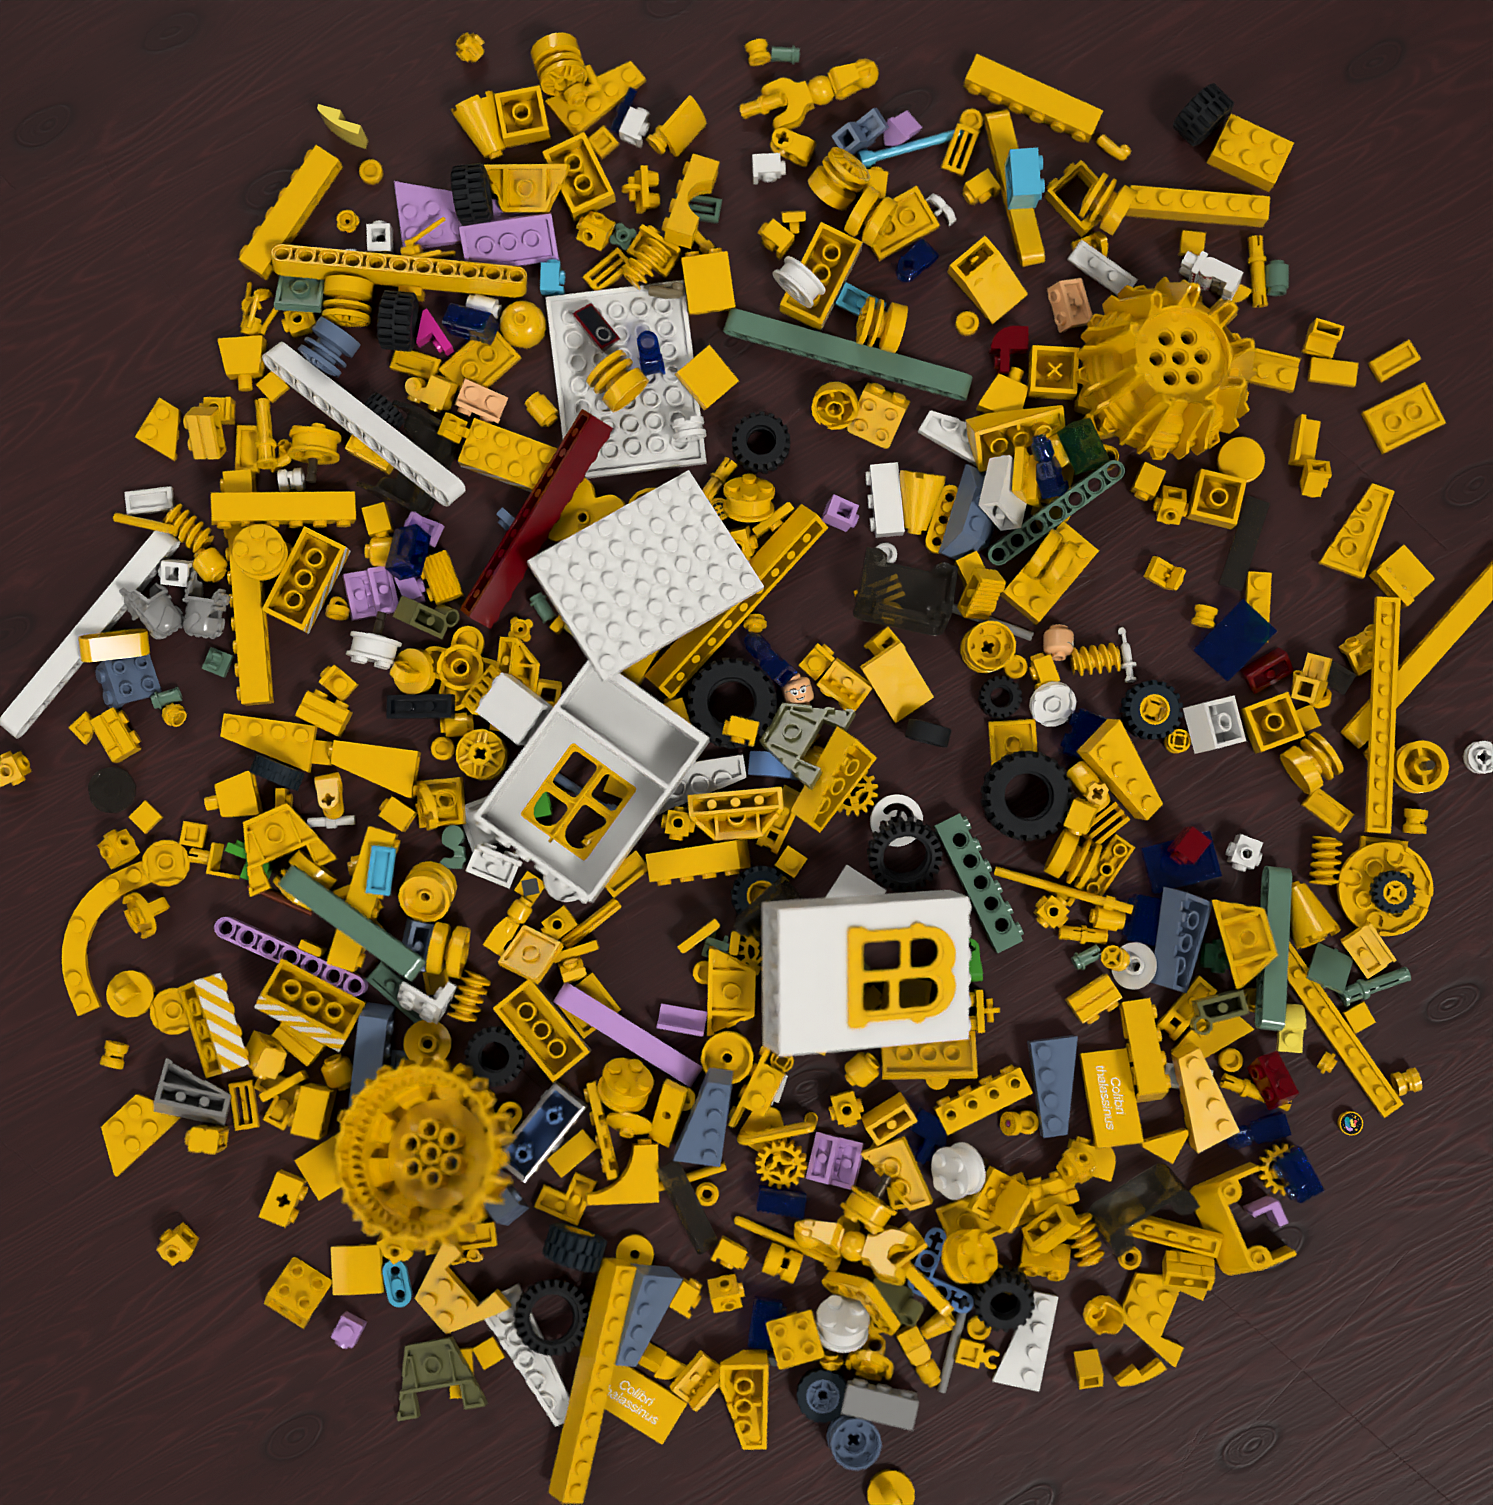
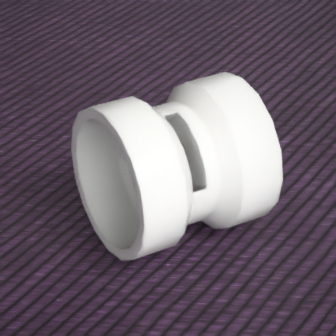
M302 467L294 468L293 471H287L286 469L278 470L277 479L280 492H289L294 489L296 491H305V477Z

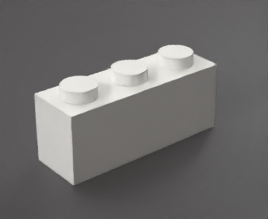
M898 462L870 465L869 472H865L866 486L871 487V495H867L868 508H873V518H870L871 532L875 531V538L903 535L905 529Z

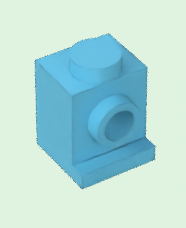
M552 259L547 260V263L541 262L540 292L542 296L565 295L564 286H561L565 285V271H561V261Z

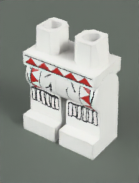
M1187 251L1179 270L1180 274L1189 278V283H1198L1201 290H1210L1222 296L1223 300H1232L1244 273L1215 258L1208 257V253L1204 251L1199 256Z

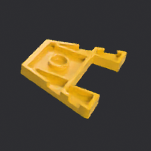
M285 803L243 822L250 897L272 888L264 871V864L304 846H307L317 867L337 859L336 855L289 803Z
M442 1244L414 1298L445 1334L504 1312L512 1306L499 1289L483 1303H480L454 1274L449 1265L464 1252V1249L459 1244L455 1246H445Z
M1135 1272L1121 1305L1125 1313V1324L1169 1364L1176 1367L1184 1347L1161 1337L1180 1291L1203 1301L1207 1290L1163 1285V1274Z

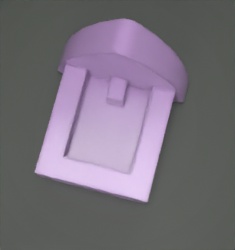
M905 111L895 118L891 117L888 119L887 124L889 128L884 131V143L886 146L902 144L910 137L916 135L922 127L908 111Z

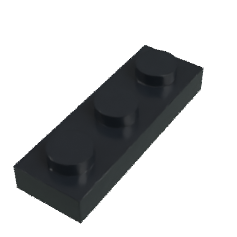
M387 695L386 719H455V695Z

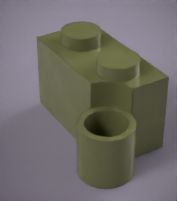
M402 595L392 617L442 639L447 628L457 624L459 613L456 609L444 604L438 605L433 610Z
M1234 989L1192 1000L1196 1016L1191 1019L1190 1028L1194 1033L1206 1035L1212 1030V1023L1249 1014L1243 990ZM1203 1018L1206 1021V1028L1203 1031H1198L1196 1023L1199 1019Z
M874 1275L870 1282L877 1288L899 1320L900 1325L904 1323L908 1326H915L924 1311V1307L920 1302L913 1299L914 1293L912 1290L903 1285H893L879 1281Z

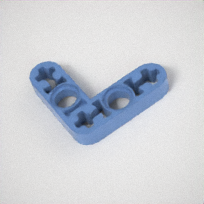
M933 1227L928 1230L924 1240L931 1247L932 1238L929 1236L931 1234L935 1235L936 1232L941 1233L940 1238L943 1241L942 1243L937 1242L935 1250H939V1253L936 1254L932 1250L924 1249L918 1254L914 1265L922 1271L930 1272L929 1276L926 1274L924 1276L935 1287L941 1285L947 1289L948 1294L945 1297L947 1300L951 1297V1290L956 1291L954 1296L957 1298H962L963 1295L966 1296L967 1302L970 1303L968 1306L964 1305L963 1308H960L959 1302L953 1299L951 1305L954 1307V1311L967 1313L973 1307L972 1295L966 1290L933 1277L942 1255L943 1244L947 1238L943 1229ZM924 1254L933 1256L934 1264L931 1267H924L921 1264L920 1259ZM908 1279V1287L912 1292L926 1298L918 1289L914 1288V1285Z

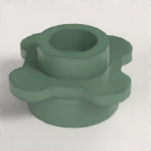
M618 223L615 226L614 234L610 236L609 240L611 244H616L623 250H627L633 238L636 237V231L624 227L622 223Z

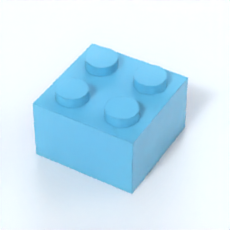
M1038 148L1010 149L1004 164L1008 210L1036 208L1038 201L1042 199V193L1045 192L1044 178L1040 179V170H1043V157L1038 154Z

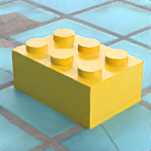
M1230 114L1206 163L1269 192L1276 183L1294 142L1234 114Z
M584 132L542 152L546 164L570 165V170L560 189V193L574 222L582 216L585 217L591 210L596 212L616 202L614 191Z

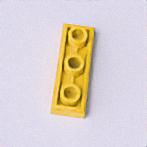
M1115 834L1100 855L1099 863L1092 877L1079 890L1103 896L1136 847ZM1105 865L1109 867L1108 874H1104L1102 871Z
M669 1079L664 1082L652 1122V1131L649 1133L648 1138L668 1148L670 1147L689 1089Z

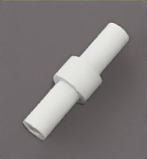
M355 815L341 816L335 820L326 817L308 818L307 824L310 827L326 826L327 829L341 825H355L356 817Z

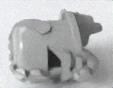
M192 571L188 587L185 589V598L182 599L187 603L183 628L190 636L195 635V637L202 636L203 638L215 639L223 633L225 619L221 617L222 612H226V605L230 602V596L226 594V590L218 589L213 594L212 599L204 598L203 583L197 580V572Z
M155 583L150 588V599H147L137 590L133 592H128L125 588L119 590L120 594L124 596V603L128 608L127 611L132 615V620L134 621L139 618L153 638L164 639L183 627L185 616L182 615L183 613L180 608L173 606L171 602L172 597L167 595L168 590L162 584L158 585Z

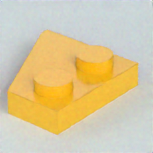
M159 398L135 437L173 461H176L177 440H179L178 425L181 419V411Z

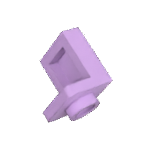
M411 511L405 521L402 532L414 540L435 547L445 526Z

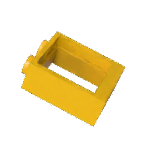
M1081 160L1076 165L1074 163L1070 164L1063 171L1065 175L1059 180L1055 178L1047 185V192L1044 198L1082 238L1103 217L1098 216L1090 223L1088 221L1093 214L1092 212L1081 222L1056 195L1077 175L1089 188L1098 179Z

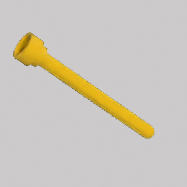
M741 1216L734 1218V1223L737 1226L823 1262V1266H826L829 1271L836 1272L840 1265L842 1255L837 1259L831 1258L814 1249H805L798 1245L794 1239Z

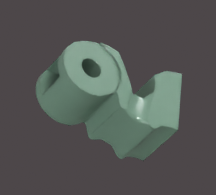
M450 825L442 834V844L454 851L452 858H443L440 861V864L448 869H464L465 863L468 861L466 848L461 846L466 837L465 831L461 827Z

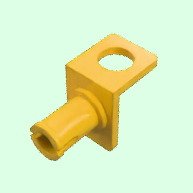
M212 842L210 851L194 847L190 849L189 853L198 855V857L188 856L189 862L207 865L206 874L233 879L240 878L239 875L219 872L224 844Z

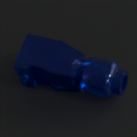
M1046 434L1034 436L1032 438L1031 450L1034 459L1039 461L1036 464V481L1042 499L1064 495L1070 487L1068 481L1063 479L1062 467L1056 456H1054L1055 452L1051 440L1046 438Z
M752 632L745 637L744 642L746 643L747 651L758 660L760 667L781 687L798 672L791 664L771 649L769 642L762 635Z
M1279 1111L1251 1121L1248 1127L1246 1125L1238 1126L1240 1132L1228 1137L1226 1142L1229 1148L1240 1149L1252 1145L1253 1141L1257 1144L1270 1142L1290 1136L1292 1133L1285 1113Z

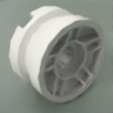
M690 416L687 419L683 417L674 420L672 428L676 432L674 434L675 442H691L705 438L706 430L702 426L704 424L703 416Z
M1478 741L1467 746L1463 754L1464 764L1467 769L1478 774L1493 771V744L1491 742ZM1483 753L1485 760L1481 761L1477 756Z

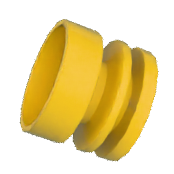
M564 32L552 33L542 37L532 46L531 57L541 88L546 94L563 96L569 87L586 82L588 77L587 71L581 58L577 40L571 34Z
M832 147L828 156H825L822 161L823 166H818L809 177L808 183L813 192L822 201L835 209L843 211L855 199V192H860L863 186L870 180V174L866 167L851 153L842 148Z
M1103 172L1101 177L1093 182L1084 197L1078 216L1084 218L1089 210L1093 211L1088 222L1092 223L1098 216L1103 217L1099 228L1113 236L1138 192L1124 185L1117 193L1114 191L1117 179L1114 178L1107 187L1104 183L1109 175Z
M349 275L327 276L324 281L323 294L330 298V300H325L322 303L325 310L322 311L321 317L336 325L345 327H363L371 324V317L368 314L372 312V308L365 303L373 300V282Z
M868 296L858 316L856 343L863 345L868 335V347H872L876 338H879L880 350L896 353L905 329L908 306L892 302L888 310L884 311V300L879 299L875 307V297Z
M622 349L613 352L599 362L586 379V383L590 387H594L596 394L606 391L602 401L613 413L623 409L632 402L649 382L648 378L639 368L628 371L633 362L630 358L626 359L627 355Z
M986 621L976 625L964 635L961 641L960 653L963 662L969 669L977 673L987 674L1003 668L1012 660L1016 650V641L1013 633L1006 625L998 621ZM986 645L990 646L988 652H982L981 648Z
M485 729L473 730L465 734L459 741L456 748V761L460 769L468 776L481 781L492 780L500 776L506 769L509 761V750L505 742L495 733ZM479 749L487 751L484 754L486 757L484 760L481 758L476 759Z
M1312 732L1308 735V739L1304 738L1300 741L1302 750L1297 746H1292L1280 755L1281 762L1289 776L1308 795L1323 786L1321 776L1329 781L1334 778V774L1339 775L1343 772V765L1337 753L1317 732Z
M1064 828L1049 854L1044 872L1059 878L1064 871H1067L1066 883L1071 884L1077 876L1074 887L1082 889L1096 870L1102 845L1095 843L1089 851L1092 840L1086 839L1080 847L1078 846L1080 836L1072 834L1068 831V828Z
M300 849L289 860L290 865H295L329 890L338 880L326 867H317L312 857ZM282 869L280 872L284 876L288 870ZM276 876L274 878V884L285 897L296 905L313 911L278 885L282 879L281 877Z

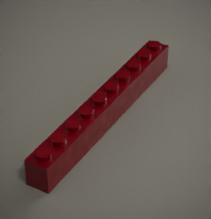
M583 409L580 411L461 606L460 610L469 618L490 629L499 619L505 604L510 601L516 586L524 578V573L529 567L527 561L537 555L541 545L548 539L549 532L554 524L559 521L562 511L567 503L571 501L579 483L584 480L590 465L597 459L598 452L609 439L613 429L611 426Z

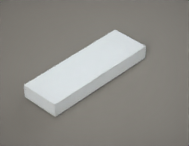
M1083 240L1079 241L1067 259L1116 295L1126 285L1133 287L1138 280Z

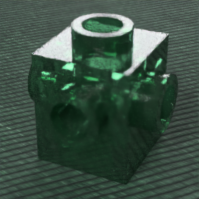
M1213 939V944L1201 943L1199 967H1209L1213 973H1225V969H1231L1223 940Z

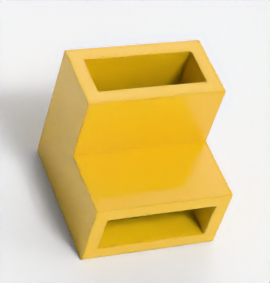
M1316 318L1309 325L1302 352L1324 359L1333 358L1336 345L1341 340L1345 326Z

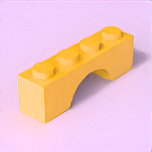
M697 154L692 155L690 162L686 161L682 173L685 177L683 180L678 181L676 188L678 196L676 199L672 198L669 207L670 217H665L662 225V231H665L664 241L691 249L698 231L699 217L692 212L688 203L698 195L710 194L718 176L719 161Z

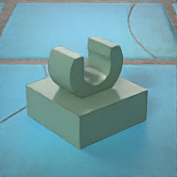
M210 647L202 669L226 678L234 656Z
M713 932L710 937L707 936L701 955L709 958V946L727 953L730 945L727 943L728 936L725 935L723 941L715 939L716 932Z

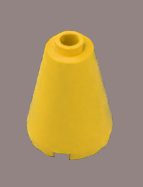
M493 91L485 92L486 97L480 98L479 94L458 103L455 105L456 108H451V111L484 158L489 157L490 160H494L503 155L502 151L505 149L495 95Z
M900 470L899 478L904 528H908L907 533L921 535L922 531H927L946 482V476Z
M1293 882L1290 925L1296 948H1306L1325 940L1328 933L1333 936L1340 932L1341 929L1306 883Z

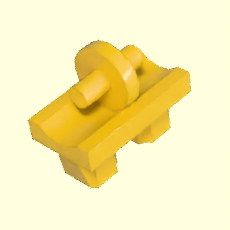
M644 165L640 166V170L634 172V177H628V184L622 186V192L629 194V201H635L636 213H644L647 209H655L660 205L659 194L649 193V187H656L658 185L659 173L648 171V166Z
M974 989V992H969L971 998L970 1007L975 1008V1016H969L971 1022L970 1030H976L977 1033H985L984 1013H987V1022H994V1013H1000V1007H993V998L986 999V1008H984L983 990Z

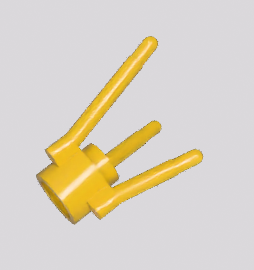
M445 217L435 221L413 238L405 240L406 246L400 249L401 255L424 258H441L454 255L455 251L453 250L441 252V250L423 252L421 245L415 244L416 241L446 220Z
M251 282L247 283L245 298L251 297ZM259 293L255 294L250 315L248 313L246 316L243 313L240 333L247 336L265 335L268 325L278 312V310L273 308L263 325H261L262 320L255 317L260 297Z

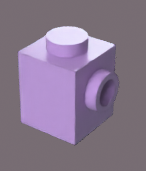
M346 1311L341 1316L331 1338L336 1340L335 1344L342 1348H353L357 1344L367 1321Z

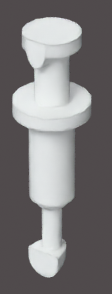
M1121 627L1118 630V634H1121L1123 642L1121 645L1123 658L1121 669H1126L1127 677L1125 682L1131 683L1137 681L1133 674V667L1137 665L1132 660L1130 644L1126 640V630Z

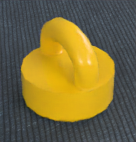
M335 596L330 599L329 605L326 606L325 615L335 620H346L349 618L350 609L343 598Z

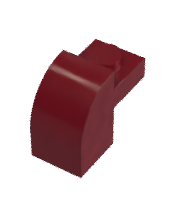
M1008 326L1001 329L993 338L989 354H998L994 356V370H998V374L1007 377L1010 367V354H1026L1028 351L1029 326Z

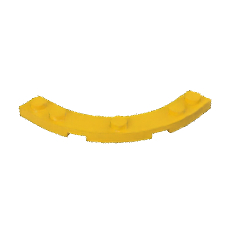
M142 861L123 868L100 881L80 901L70 918L62 945V971L64 982L77 1016L102 1007L89 973L88 941L98 922V918L109 906L122 896L152 883L144 874Z

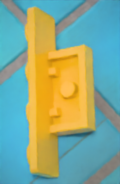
M763 1045L759 1052L762 1056L759 1063H754L749 1072L751 1079L748 1085L744 1084L740 1090L738 1097L741 1100L737 1107L733 1106L728 1115V1119H730L729 1126L732 1128L737 1126L745 1108L765 1117L786 1073L767 1064L772 1051Z

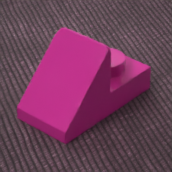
M426 308L422 312L416 343L420 348L435 338L432 342L438 352L444 351L448 357L455 351Z

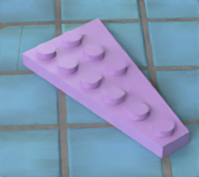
M394 181L403 247L406 246L405 240L413 238L442 217H445L446 220L416 241L415 244H420L423 249L462 243L459 225L462 224L456 215L452 191ZM492 199V220L539 214L502 212L498 200Z

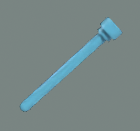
M954 130L876 152L868 151L867 149L857 152L858 160L866 169L871 168L875 161L951 141ZM960 130L958 138H962L963 130Z

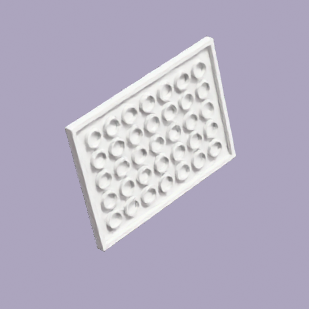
M684 280L656 283L652 285L671 288L672 283L678 282L683 284L684 286ZM651 284L639 285L640 291L631 286L546 297L563 439L582 409L613 428L609 439L598 452L597 459L587 470L585 478L707 464L704 438L678 443L674 440L676 432L672 428V422L676 419L701 416L698 402L675 375L676 372L693 359L685 287L682 291L683 295L679 299H661L649 296L648 290ZM589 303L594 305L620 337L619 341L603 353L572 315L575 311ZM622 349L627 355L626 359L630 358L633 362L628 371L639 368L648 378L649 382L632 402L623 409L613 413L602 401L606 391L596 394L594 387H590L586 383V379L599 362L613 352Z
M689 470L527 561L528 566L602 682L764 588L761 580Z

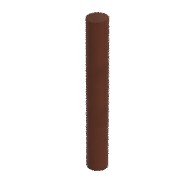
M269 889L259 894L310 917L314 913V911H309L304 907L296 905L283 894Z

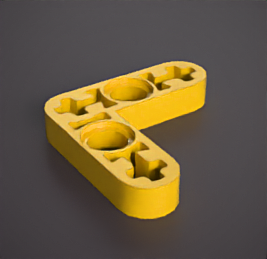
M829 1271L822 1279L823 1286L831 1293L860 1300L876 1325L884 1333L894 1335L900 1327V1322L877 1288L867 1279L835 1271Z

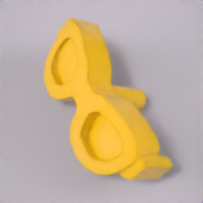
M257 289L254 291V296L246 297L242 301L244 315L247 316L251 311L256 293L260 294L257 309H262L260 301L273 297L269 289Z
M470 1249L466 1255L463 1252L451 1265L465 1263L467 1260L479 1262L484 1259V1256L479 1249Z

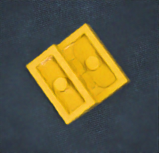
M689 95L659 131L661 138L668 143L670 153L678 157L707 122L699 105Z
M1015 447L1012 492L1023 502L1039 508L1041 507L1044 463L1039 455H1029L1025 447Z
M377 1244L331 1247L333 1295H360L384 1292L383 1258L381 1249Z

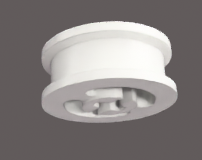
M787 256L784 259V266L780 270L775 269L772 273L773 277L797 302L807 308H812L814 305L813 300L818 294L823 295L825 293V287L805 265L795 258Z
M890 795L882 798L873 807L870 815V826L873 833L874 831L880 832L879 826L882 820L888 826L887 821L891 817L896 816L897 810L890 811L887 815L883 812L884 808L892 803L905 805L911 811L914 822L917 819L923 822V815L918 804L904 795ZM900 811L899 817H903V820L907 821V815ZM900 837L893 840L889 846H904L916 838Z

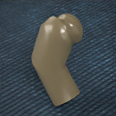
M678 282L672 283L671 288L651 284L648 294L651 297L661 299H679L683 295L684 286Z

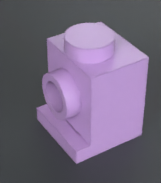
M833 494L826 504L821 519L824 523L847 532L850 527H855L859 519V515L856 514L859 505Z
M416 568L394 577L401 595L421 604L426 602L423 594L426 588L422 579L416 578L420 576Z

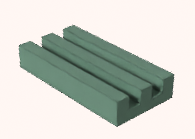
M698 195L690 200L716 205V208L688 204L693 211L715 214L712 216L695 213L699 217V221L718 224L722 199Z

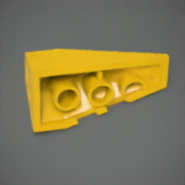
M1057 405L994 412L966 419L968 441L978 471L983 472L987 470L989 458L1002 455H1010L1012 457L1015 455V447H1025L1026 449L1035 442H1042L1066 427L1064 407Z
M742 1350L720 1363V1388L732 1416L742 1449H767V1350Z

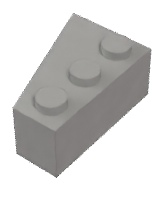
M166 1058L154 1099V1112L225 1126L231 1103V1095L206 1080L199 1079L192 1075V1072L173 1064V1061Z
M854 1378L853 1381L848 1380L842 1404V1414L913 1431L919 1404L918 1393L891 1388L883 1384H868L865 1380Z

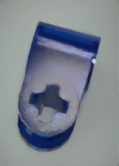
M922 238L899 260L896 270L898 279L905 283L913 281L919 274L929 268L940 255Z
M652 331L641 332L637 338L642 373L646 377L647 375L657 373L666 374L656 334ZM650 338L654 341V345L651 348H644L641 345L642 341Z

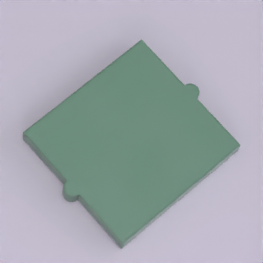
M1317 943L1306 978L1322 985V988L1327 987L1343 994L1354 959L1338 952L1336 948L1332 949Z

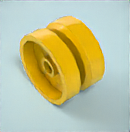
M871 186L865 190L855 205L844 227V231L855 237L864 229L862 242L870 247H874L888 228L897 209L898 202L890 197H886L878 205L881 192Z
M1054 529L1050 530L1023 570V573L1031 578H1035L1043 568L1046 569L1040 579V584L1048 590H1051L1058 579L1064 576L1080 548L1072 541H1067L1058 551L1056 548L1062 540V535Z
M428 861L415 865L408 873L399 891L398 898L401 908L416 921L424 923L437 921L448 911L456 895L457 883L455 876L450 869L440 863Z
M436 922L427 954V973L439 975L446 963L447 976L461 978L469 952L470 928L457 926L451 937L450 924Z
M722 1031L716 1033L707 1041L702 1050L701 1062L706 1074L709 1067L733 1070L732 1084L740 1082L750 1072L753 1066L754 1052L751 1043L745 1036L736 1031ZM726 1053L731 1054V1061L726 1062V1059H723V1055Z

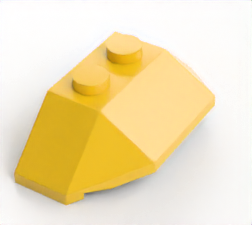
M500 637L497 658L498 669L502 673L513 675L529 689L537 693L540 663L520 638ZM490 723L489 730L500 731Z
M782 787L687 795L689 819L715 842L763 838L784 811Z

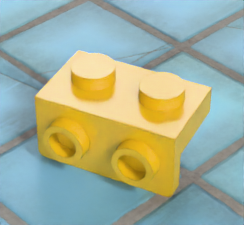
M641 224L639 227L640 232L627 249V253L636 258L634 255L636 251L643 253L641 250L642 244L649 246L648 238L651 237L659 241L672 257L665 254L664 257L667 263L664 264L658 261L660 270L652 269L666 278L681 256V249L679 245L664 241V238L659 235L660 232L653 226L648 225L646 227Z
M839 658L833 662L817 683L820 691L824 695L837 700L840 707L844 710L852 709L856 711L873 689L868 680Z
M1024 1236L1018 1270L1031 1277L1038 1275L1047 1277L1051 1281L1064 1280L1069 1272L1071 1245L1060 1243L1045 1254L1031 1250Z
M700 1350L669 1387L672 1392L688 1402L691 1408L697 1412L707 1403L714 1391L720 1387V1364Z

